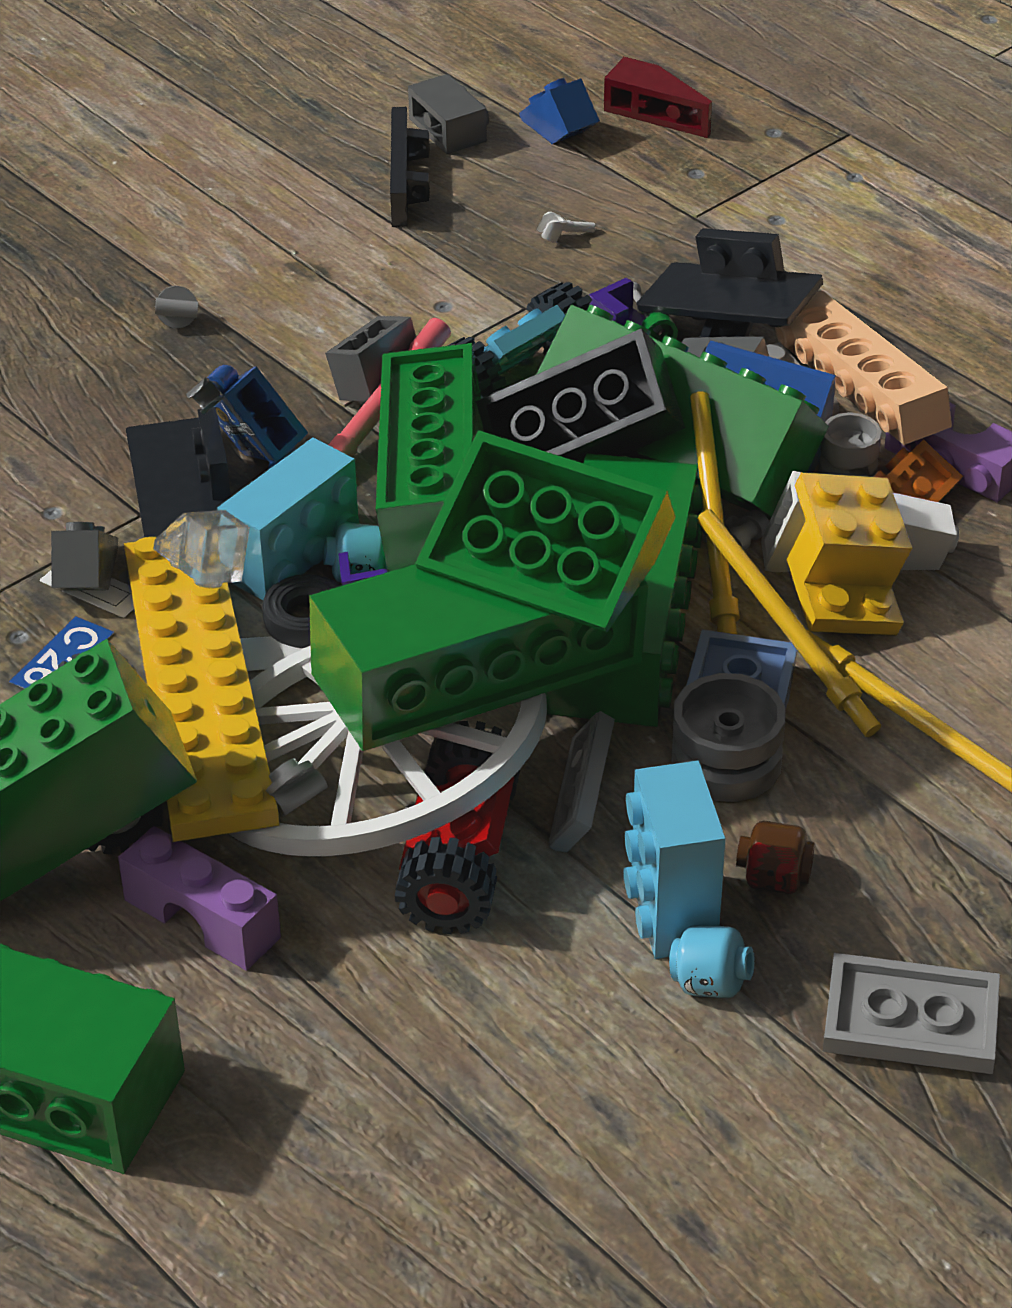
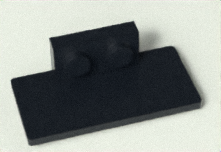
M702 228L695 236L700 264L671 263L636 304L639 312H661L668 316H688L695 320L709 318L729 320L735 324L751 322L768 324L771 327H783L792 324L823 285V278L821 274L786 272L779 234Z
M213 407L204 415L200 412L202 409H198V418L126 428L144 537L166 538L180 536L195 530L203 532L216 531L217 537H220L217 507L231 498L227 458L216 407Z

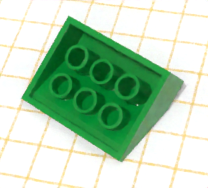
M478 430L415 565L424 571L608 632L655 564L675 520V514L668 491Z

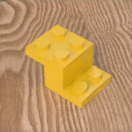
M801 472L795 484V489L806 521L787 557V562L809 631L897 635L904 621L892 585L913 548L888 478Z

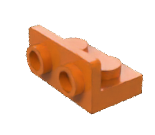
M924 439L911 452L903 447L885 466L890 471L888 475L880 470L873 476L888 478L893 493L934 502H940L963 478V475Z

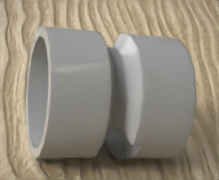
M839 413L830 417L825 422L829 428L821 442L818 474L873 477L878 470L877 458L879 456L882 433L879 424L871 417L859 413Z

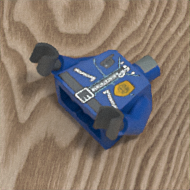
M221 365L186 393L189 399L192 397L202 409L200 412L203 415L213 407H216L220 427L240 452L246 456L270 461L268 470L295 451V445L308 434L307 430L257 366L239 376L237 370L232 366Z

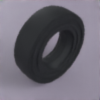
M313 574L295 575L277 582L267 591L263 600V621L268 633L272 638L284 645L298 648L310 646V617H294L288 614V610L297 605L310 604L309 595L336 588L340 585L332 579Z

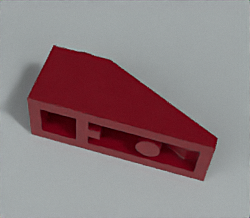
M623 57L605 76L604 111L708 138L711 135L712 101L659 65Z

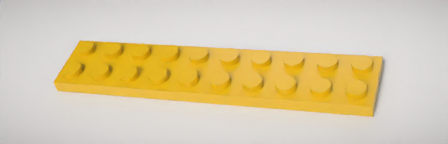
M195 530L180 536L166 538L144 537L136 542L124 543L146 683L171 711L197 779L195 784L166 801L173 842L279 826L276 800L266 792L272 781L269 778L270 771L216 531L203 532Z

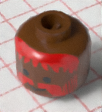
M759 821L753 827L751 837L740 836L736 867L746 868L745 878L748 885L752 888L792 894L798 890L801 883L809 884L815 842L807 841L806 831L800 826Z

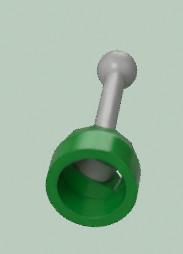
M633 281V298L637 303L642 297L640 294L641 286ZM642 312L646 317L642 322V326L651 331L649 336L661 342L664 336L673 339L677 338L678 329L668 315L661 312ZM664 329L665 331L659 335L658 333Z

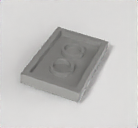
M834 953L822 1052L993 1074L1000 974Z

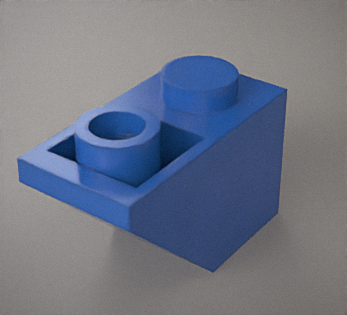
M561 78L547 84L544 87L545 91L528 99L530 105L519 113L524 123L551 144L584 133L600 121L581 78L569 83L566 82L565 78Z

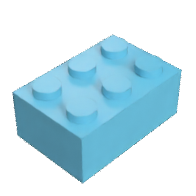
M312 437L217 507L222 557L227 581L264 600L267 591L277 582L291 576L302 575L314 565L319 564L323 560L325 538L334 537L341 523H359L355 459Z
M699 760L635 769L634 792L626 794L627 814L633 830L625 831L626 852L629 862L632 863L631 867L624 868L625 889L629 899L637 898L639 906L635 909L638 933L641 939L649 938L655 959L670 957L673 941L676 938H681L683 932L690 926H720L725 836Z

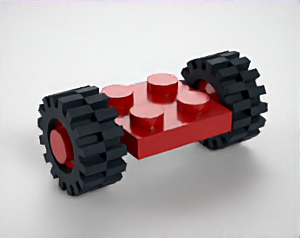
M459 721V725L469 727L468 721ZM477 721L476 727L473 728L499 736L502 734V729L496 726L493 727L491 732L484 730L485 722ZM434 737L425 774L441 793L474 772L493 753ZM520 770L503 787L471 811L428 833L406 840L399 866L400 873L395 889V902H400L398 909L403 915L411 912L410 922L417 925L420 921H425V930L434 932L435 926L443 927V934L452 935L453 927H457L460 934L469 932L470 925L477 929L482 926L483 919L487 920L497 882V876H495L496 867L494 863L488 864L489 856L499 852L509 801L513 800ZM418 794L415 805L423 802Z

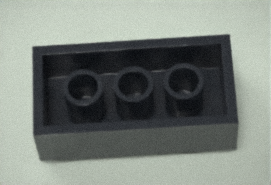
M642 328L476 401L484 432L583 464L586 453L622 456L685 429L662 349Z

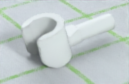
M547 212L543 215L536 230L543 232V239L555 243L562 231L593 233L595 231V223L565 220L554 212Z

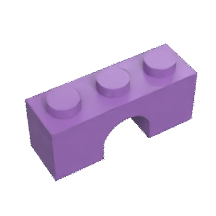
M950 402L951 428L903 445L890 433L886 432L884 448L895 454L903 447L911 452L924 439L963 475V478L957 484L998 502L1012 490V431L995 423L985 431L977 434H962L953 431L956 405Z
M156 826L151 827L118 857L125 901L163 923H166L181 908H184L200 925L204 935L205 947L246 971L281 938L277 894L182 841L173 842L172 835Z

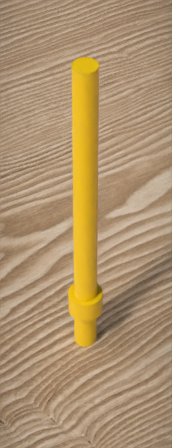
M696 392L690 396L703 511L711 509L724 525L709 394L707 392ZM706 534L713 599L709 601L711 622L717 625V632L737 634L736 622L740 619L738 599L732 596L729 562Z
M711 509L703 511L697 517L698 524L827 687L826 695L838 711L845 710L865 737L874 735L881 728V724L861 700L862 692L849 676H842Z
M806 629L843 677L849 676L859 689L1012 793L1011 767L856 663V658L852 653L840 645L831 646Z

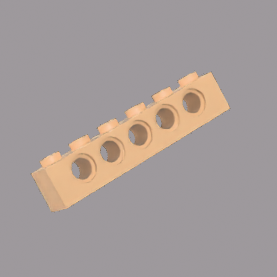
M823 290L816 292L791 325L775 327L778 341L795 354L802 364H807L815 370L836 375L835 388L842 397L848 398L859 408L862 414H867L874 419L884 432L890 433L903 445L952 427L948 387Z

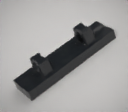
M392 107L390 202L392 227H408V204L427 202L430 198L429 173L408 171V161L429 158V131L407 128V107Z

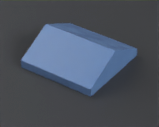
M702 629L687 685L701 677L718 673L743 674L763 681L775 690L786 708L790 697L798 650L791 642Z

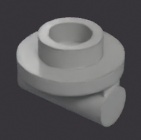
M177 285L170 286L164 289L156 298L155 315L165 325L172 328H182L189 325L195 318L197 319L198 302L195 295L189 289Z
M295 758L280 765L269 775L273 783L267 788L266 792L274 797L278 812L284 817L327 789L328 785L321 773L314 769L309 760L298 764Z

